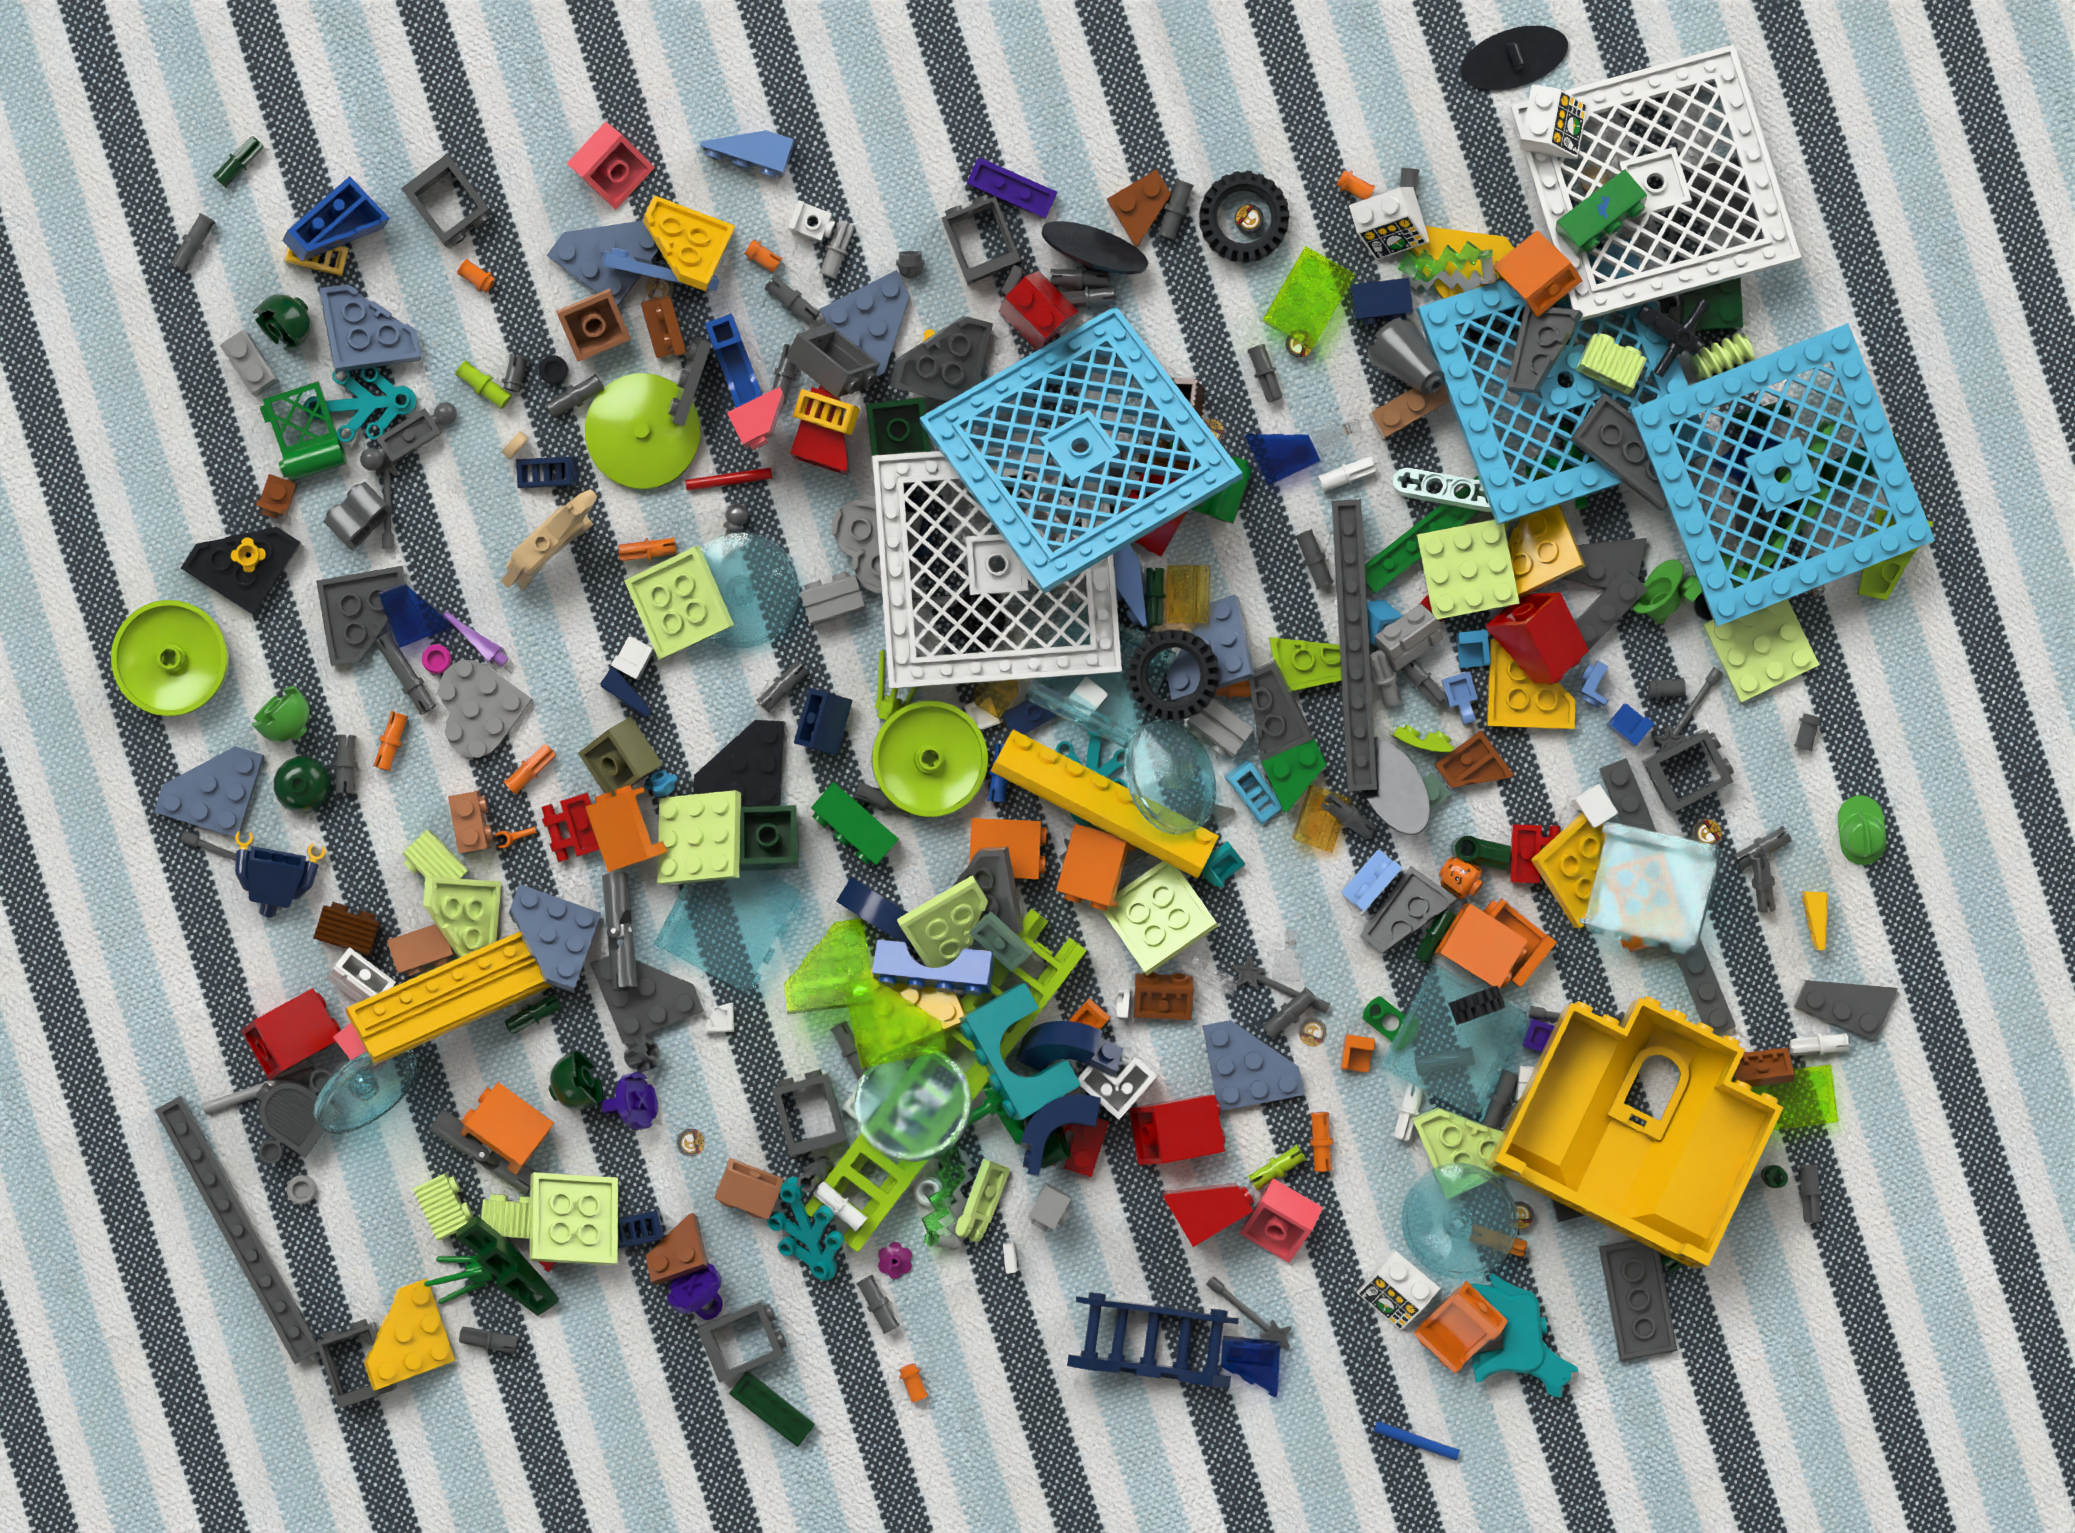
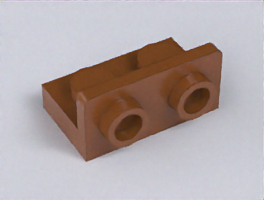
M665 295L642 302L641 307L655 356L661 358L671 354L675 356L685 354L686 350L671 297Z
M1145 972L1135 974L1134 1018L1192 1020L1193 976H1187L1183 973L1162 975L1155 972L1146 975Z
M1788 1048L1744 1052L1733 1075L1734 1081L1736 1079L1751 1087L1794 1082V1071Z

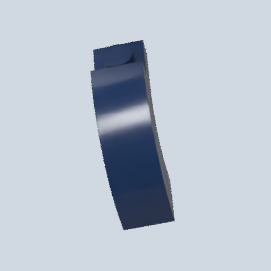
M851 877L836 902L896 940L906 942L908 947L915 950L897 921L898 918L908 912Z
M1051 1021L1031 1028L1023 1036L1016 1060L1041 1072L1053 1061L1070 1059L1085 1063L1113 1076L1117 1072L1123 1048L1101 1038L1103 1031L1093 1026L1071 1021Z
M1083 1094L1063 1096L1047 1103L1034 1114L1026 1126L1021 1140V1144L1032 1146L1031 1151L1026 1150L1023 1168H1028V1175L1039 1177L1045 1144L1055 1130L1070 1124L1096 1128L1101 1097Z

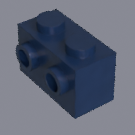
M1409 278L1351 284L1350 286L1354 322L1361 321V326L1378 324V319L1389 318L1390 321L1401 318L1403 321H1406L1407 315L1413 313Z
M809 688L794 744L837 756L853 700Z

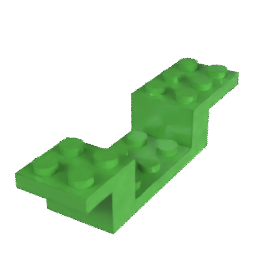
M1824 420L1818 424L1816 431L1830 436L1835 422ZM1813 436L1808 450L1820 454L1825 448L1827 441ZM1807 455L1808 460H1809L1810 465H1811V463L1815 460V458H1812V457H1810V456ZM1781 467L1774 477L1779 483H1787L1790 479V473L1788 469ZM1818 483L1821 491L1811 496L1825 501L1829 489L1825 485ZM1802 499L1789 504L1794 508L1793 511H1798ZM1807 501L1802 514L1811 518L1821 506ZM1786 514L1779 524L1783 529L1789 531L1795 517ZM1799 520L1794 534H1798L1807 522ZM1775 531L1771 533L1767 544L1781 550L1787 536ZM1764 549L1759 563L1769 567L1778 555ZM1720 552L1727 570L1732 559ZM1756 554L1752 555L1749 559L1754 561ZM1736 563L1731 574L1746 580L1751 565L1744 563L1740 567ZM1756 568L1751 581L1759 579L1765 571ZM1693 574L1688 576L1678 587V590L1681 592V602L1684 605L1692 603L1702 592L1698 580ZM1731 580L1734 588L1743 585Z

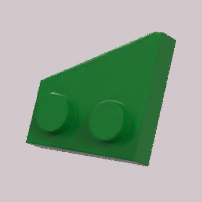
M1315 738L1261 762L1283 813L1291 809L1326 766Z

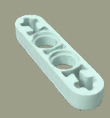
M1412 468L1400 469L1393 477L1396 491L1401 496L1492 512L1486 498L1482 497L1486 495L1479 480ZM1407 477H1410L1413 483L1421 484V491H1419L1416 484H1408L1407 488H1404L1401 481H1406ZM1433 481H1439L1443 484L1442 490L1437 494H1431L1427 491L1428 485ZM1461 486H1467L1471 489L1470 495L1465 499H1459L1455 496L1456 489ZM1476 489H1479V493L1482 496H1477Z

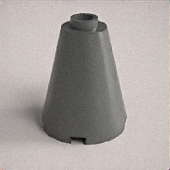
M1401 318L1394 319L1385 324L1375 334L1377 341L1374 346L1369 345L1367 356L1374 366L1424 394L1434 393L1441 388L1444 373L1418 328L1410 319L1407 318V321H1403Z

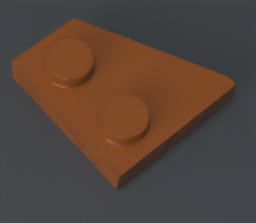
M1156 169L1107 198V202L1135 247L1139 246L1170 198L1171 193Z
M1481 730L1434 764L1450 788L1501 780L1514 776Z
M694 1213L686 1216L646 1255L650 1280L655 1286L708 1267L698 1217Z

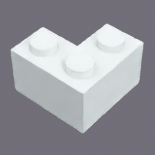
M1134 1056L1117 1077L1114 1075L1110 1076L1088 1065L1077 1078L1081 1084L1080 1086L1091 1096L1101 1097L1100 1104L1119 1120L1155 1080L1157 1075Z

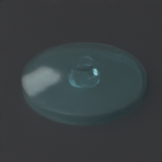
M750 532L728 533L711 540L701 548L734 623V626L708 638L728 647L750 648L762 645L778 636L792 620L800 597L798 574L788 554L771 539Z
M1159 719L1140 726L1130 737L1124 757L1126 783L1136 807L1149 823L1169 834L1180 835L1200 828L1212 814L1216 800L1215 774L1205 748L1199 739L1189 732V729L1178 722Z
M905 1046L883 1054L867 1068L857 1086L854 1109L860 1130L876 1150L895 1160L917 1162L942 1154L958 1141L970 1119L972 1097L965 1075L950 1057L936 1049L925 1046Z
M408 1050L374 1066L367 1051L357 1056L338 1070L321 1089L313 1107L314 1118L324 1131L332 1134L352 1132L376 1121L399 1103L414 1084L419 1072L417 1057L411 1050Z
M1451 1163L1431 1169L1415 1182L1404 1201L1401 1223L1403 1235L1409 1249L1425 1267L1442 1276L1468 1279L1490 1272L1506 1258L1517 1236L1518 1213L1511 1193L1495 1175L1475 1165Z

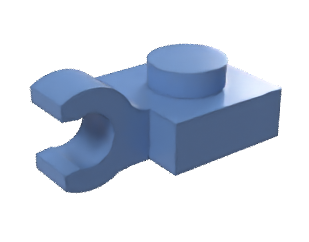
M1470 671L1442 679L1441 682L1447 696L1449 708L1458 706L1463 726L1474 723L1476 720L1470 702L1478 700Z

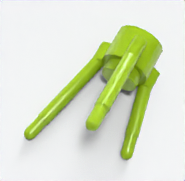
M880 650L875 709H878V718L887 720L897 710L910 704L919 687H911L902 705V699L896 698L899 688H893L890 696L885 695L883 700L885 651Z

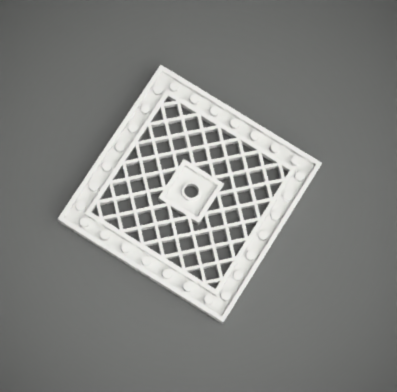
M1734 44L1565 90V92L1588 104L1583 129L1589 119L1602 126L1597 136L1585 130L1582 131V138L1591 142L1592 145L1587 154L1579 150L1577 158L1583 161L1577 171L1564 165L1566 158L1561 157L1558 161L1557 156L1524 151L1551 243L1571 261L1583 280L1567 293L1571 308L1580 310L1583 313L1580 321L1801 260L1800 251ZM1714 82L1715 87L1709 85V83ZM1695 87L1691 96L1680 92ZM1700 89L1714 95L1708 106L1695 100ZM1667 95L1662 104L1653 100L1654 98ZM1672 97L1686 103L1681 113L1667 107ZM1718 98L1722 107L1723 114L1713 109ZM1528 101L1511 105V112L1520 141ZM1639 103L1634 112L1625 107ZM1644 104L1658 111L1653 121L1639 115ZM1690 106L1704 112L1699 123L1685 116ZM1611 110L1607 119L1597 115ZM1616 112L1630 118L1625 129L1611 122ZM1662 114L1676 120L1671 130L1657 124ZM1708 116L1722 122L1717 132L1703 126ZM1635 121L1648 128L1643 138L1629 132ZM1680 123L1694 129L1689 140L1675 134ZM1726 125L1732 140L1721 135ZM1607 129L1620 135L1615 146L1601 139ZM1652 131L1666 137L1661 148L1647 141ZM1699 132L1712 139L1707 150L1693 143ZM1625 138L1638 144L1633 156L1619 149ZM1671 140L1684 146L1679 157L1675 147L1666 149ZM1717 142L1730 148L1725 159L1711 152ZM1597 146L1610 152L1605 163L1592 157ZM1643 148L1653 152L1638 157ZM1689 149L1703 156L1697 167L1683 160ZM1734 152H1736L1740 167L1729 162ZM1615 155L1625 160L1619 162L1620 171L1609 166ZM1707 159L1721 166L1715 176L1702 170ZM1587 163L1600 169L1595 180L1582 174ZM1682 168L1693 173L1688 183H1686ZM1725 168L1739 175L1733 186L1720 179ZM1626 169L1647 194L1644 205L1645 209L1635 217V219L1644 217L1640 226L1627 219L1621 222L1622 226L1635 232L1630 243L1616 237L1619 230L1611 236L1605 234L1602 238L1606 239L1607 242L1602 251L1594 248L1589 252L1598 257L1591 268L1587 253L1583 251L1577 256L1555 230L1556 222L1573 209L1570 198L1581 203L1593 194L1595 190L1603 186L1600 181L1605 172L1615 177ZM1562 172L1573 177L1568 187H1566ZM1656 176L1662 179L1664 185L1660 189H1652L1648 186L1647 180L1650 177ZM1697 176L1711 183L1706 193L1692 187ZM1743 178L1748 193L1738 189ZM1577 180L1591 187L1585 197L1572 191ZM1715 186L1729 192L1724 203L1710 196ZM1690 194L1701 200L1696 210L1685 206L1692 202ZM1733 195L1747 201L1742 213L1728 206ZM1705 203L1719 209L1714 220L1700 214ZM1751 205L1757 220L1746 215ZM1672 209L1668 218L1658 214L1659 212ZM1677 211L1691 217L1686 228L1672 221ZM1724 212L1738 219L1732 230L1718 223ZM1650 218L1663 224L1658 235L1644 229ZM1696 220L1709 226L1704 237L1690 231ZM1742 222L1756 229L1750 239L1737 233ZM1667 228L1682 234L1676 245L1662 238ZM1714 229L1728 236L1722 247L1708 240ZM1761 231L1763 239L1755 241ZM1640 235L1653 242L1648 253L1634 246ZM1686 237L1700 244L1694 255L1680 248ZM1732 239L1742 244L1727 248ZM1612 243L1625 249L1620 260L1606 254ZM1658 245L1671 251L1666 262L1652 256ZM1704 246L1714 251L1713 253L1699 256ZM1630 252L1644 259L1638 270L1624 263ZM1676 254L1687 259L1671 264ZM1602 260L1615 266L1610 278L1596 271ZM1648 262L1658 267L1643 272ZM1620 270L1630 274L1629 276L1615 279ZM1595 279L1601 281L1602 283L1596 284Z
M1079 443L1072 449L1075 452L1082 453L1088 449V446ZM989 447L987 455L1001 457L1003 449ZM977 448L981 454L982 448ZM1009 450L1007 459L1021 461L1023 452ZM940 451L872 456L889 689L1122 672L1113 554L1081 572L1073 584H1070L1068 581L1064 582L1063 584L1068 589L1059 600L1049 592L1045 593L1044 595L1055 604L1044 616L1033 606L1043 592L1030 574L1027 573V570L1001 534L985 535L993 525L991 520L981 532L968 523L977 511L981 512L986 518L988 516L980 505L966 494L968 491L967 487L962 490L951 481L961 479ZM1030 453L1027 462L1042 464L1043 456ZM1049 458L1048 466L1057 467L1052 459ZM989 465L997 475L999 466ZM1005 468L1003 476H1017L1019 470ZM1103 469L1097 471L1095 474L1102 475ZM1025 471L1024 475H1030L1026 480L1031 481L1033 478L1038 479L1039 473ZM1056 476L1050 485H1055L1059 477ZM943 481L934 492L922 483ZM1085 481L1083 490L1098 493L1100 484ZM1079 482L1075 484L1074 489L1078 488ZM914 483L904 494V484ZM946 484L959 493L950 505L937 496ZM1108 485L1105 486L1104 494H1109ZM917 486L930 495L921 507H918L908 498ZM1020 489L1019 494L1021 493L1027 499L1032 500L1033 496L1025 489ZM1041 493L1038 501H1041L1047 493ZM1061 496L1060 500L1062 502L1059 505L1073 507V504L1069 501L1071 497ZM962 497L975 507L965 519L953 510ZM933 499L946 509L936 521L924 512ZM1081 499L1080 508L1093 510L1095 501ZM905 502L917 511L907 523ZM1101 503L1099 512L1110 513V504ZM1028 509V510L1024 513V514L1026 515V517L1028 516L1030 509ZM1042 511L1049 518L1050 512ZM948 513L961 522L952 534L939 525ZM919 515L932 524L923 536H920L910 527ZM1055 516V523L1064 524ZM1076 517L1075 524L1080 519L1079 517ZM1081 518V527L1089 528L1091 519ZM1096 521L1095 527L1099 526L1100 524H1102V523H1104V522H1103V521ZM964 526L976 535L966 537V547L955 539ZM935 528L948 538L938 550L926 541ZM1036 529L1040 536L1044 538L1042 530ZM907 531L919 540L909 552ZM1061 533L1055 541L1060 542L1066 534ZM1072 535L1071 537L1076 539L1079 536ZM950 542H953L963 551L954 564L941 554ZM921 544L934 553L925 565H922L912 556ZM966 555L968 576L957 568ZM993 556H1000L1005 560V568L1001 572H993L989 568L988 562ZM937 557L950 567L941 579L928 570ZM909 560L921 569L912 580H910ZM953 570L965 580L956 593L943 583ZM924 573L936 582L927 595L914 585ZM1084 576L1087 597L1075 588ZM1028 581L1039 590L1030 602L1018 593L1028 591ZM968 585L970 595H980L972 606L959 596ZM940 586L952 596L943 608L930 599ZM911 589L923 598L914 610L912 607ZM1071 591L1084 601L1075 613H1072L1062 604ZM1009 593L1001 604L989 594ZM1013 595L1025 605V608L1016 618L1004 608ZM984 597L996 607V610L987 620L975 610ZM955 600L967 609V612L958 622L945 612ZM926 602L938 611V614L929 624L916 614ZM1086 605L1089 626L1077 617ZM1057 607L1070 616V619L1061 629L1048 619ZM1029 609L1041 619L1032 631L1019 621ZM1000 611L1012 621L1003 633L990 623ZM971 613L983 623L974 635L961 625ZM942 615L954 625L945 637L932 628ZM913 617L925 627L916 639ZM1073 620L1086 630L1077 642L1064 633ZM1044 623L1057 632L1048 644H1045L1035 635ZM1015 625L1028 634L1018 647L1006 637ZM986 627L999 637L989 649L977 639ZM957 629L970 639L960 651L947 641ZM928 631L941 641L931 653L918 643ZM1089 635L1090 645H1080ZM1060 636L1072 645L1051 647ZM1031 638L1043 647L1022 649ZM1002 640L1013 649L992 652ZM973 642L984 651L963 654ZM944 644L955 653L952 655L934 656ZM915 646L926 656L916 657Z

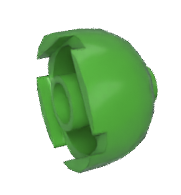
M293 685L283 689L286 695L282 698H278L276 695L271 698L254 717L257 722H252L251 725L268 740L285 742L292 738L295 741L307 731L305 725L309 720L310 708L303 694Z

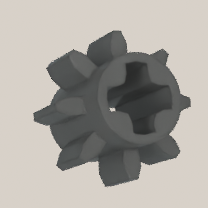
M643 1035L626 1043L629 1049L624 1053V1060L628 1067L643 1073L658 1066L655 1060L660 1056V1051L653 1040H646V1036Z

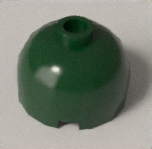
M276 294L268 297L253 311V314L258 313L259 315L255 321L264 334L275 344H278L279 340L287 345L284 350L288 352H294L309 336L311 322L307 313L308 306L298 297L294 299L288 295Z
M296 756L286 760L278 768L274 777L273 790L277 800L284 808L294 813H311L319 810L328 801L331 793L332 778L329 770L321 761L308 756Z
M581 1051L569 1053L560 1058L551 1069L550 1095L555 1101H559L570 1110L591 1108L603 1100V1088L600 1077L594 1081L589 1069L595 1067Z

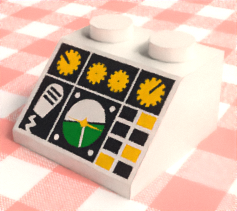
M1532 84L1520 150L1577 160L1588 104L1561 89Z
M1399 187L1349 205L1357 234L1376 260L1429 243L1413 187Z
M1393 1248L1356 1293L1397 1328L1402 1330L1425 1308L1440 1290V1287Z

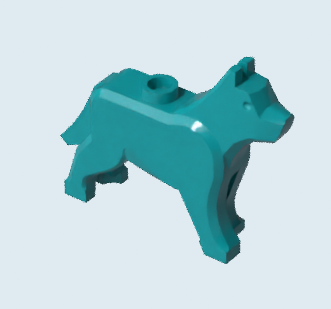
M1493 1272L1489 1275L1492 1285L1469 1283L1508 1320L1502 1330L1501 1349L1480 1352L1472 1356L1475 1382H1483L1487 1377L1497 1372L1525 1373L1539 1378L1544 1383L1546 1393L1549 1395L1562 1397L1563 1386L1570 1382L1571 1372H1578V1367L1556 1355L1543 1342L1542 1335L1547 1334L1546 1317H1540V1306L1536 1295L1529 1290L1512 1285Z

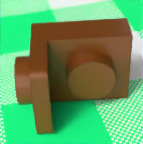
M269 474L260 501L257 500L255 506L263 508L261 514L278 519L279 514L287 516L298 484Z

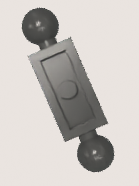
M442 402L435 407L434 414L431 416L426 408L377 437L376 441L380 448L365 449L360 456L361 465L369 471H375L382 466L383 459L386 457L393 465L441 435L437 425H449L455 421L457 417L455 406L449 402Z

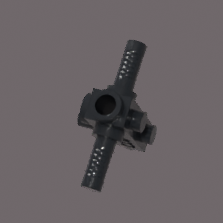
M1700 298L1685 322L1682 321L1680 325L1653 307H1649L1646 304L1642 306L1635 319L1669 341L1666 345L1668 349L1653 373L1663 378L1678 354L1681 355L1683 351L1692 356L1697 354L1703 341L1694 335L1697 331L1695 327L1710 305L1707 301Z

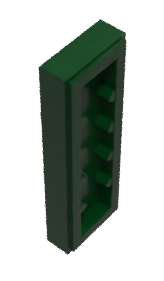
M749 1371L743 1374L729 1393V1395L797 1447L816 1424Z

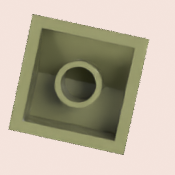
M632 717L611 727L578 752L603 792H611L613 797L616 796V789L628 785L634 786L663 765Z

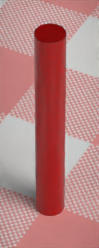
M770 467L686 479L685 484L686 490L691 491L773 479Z

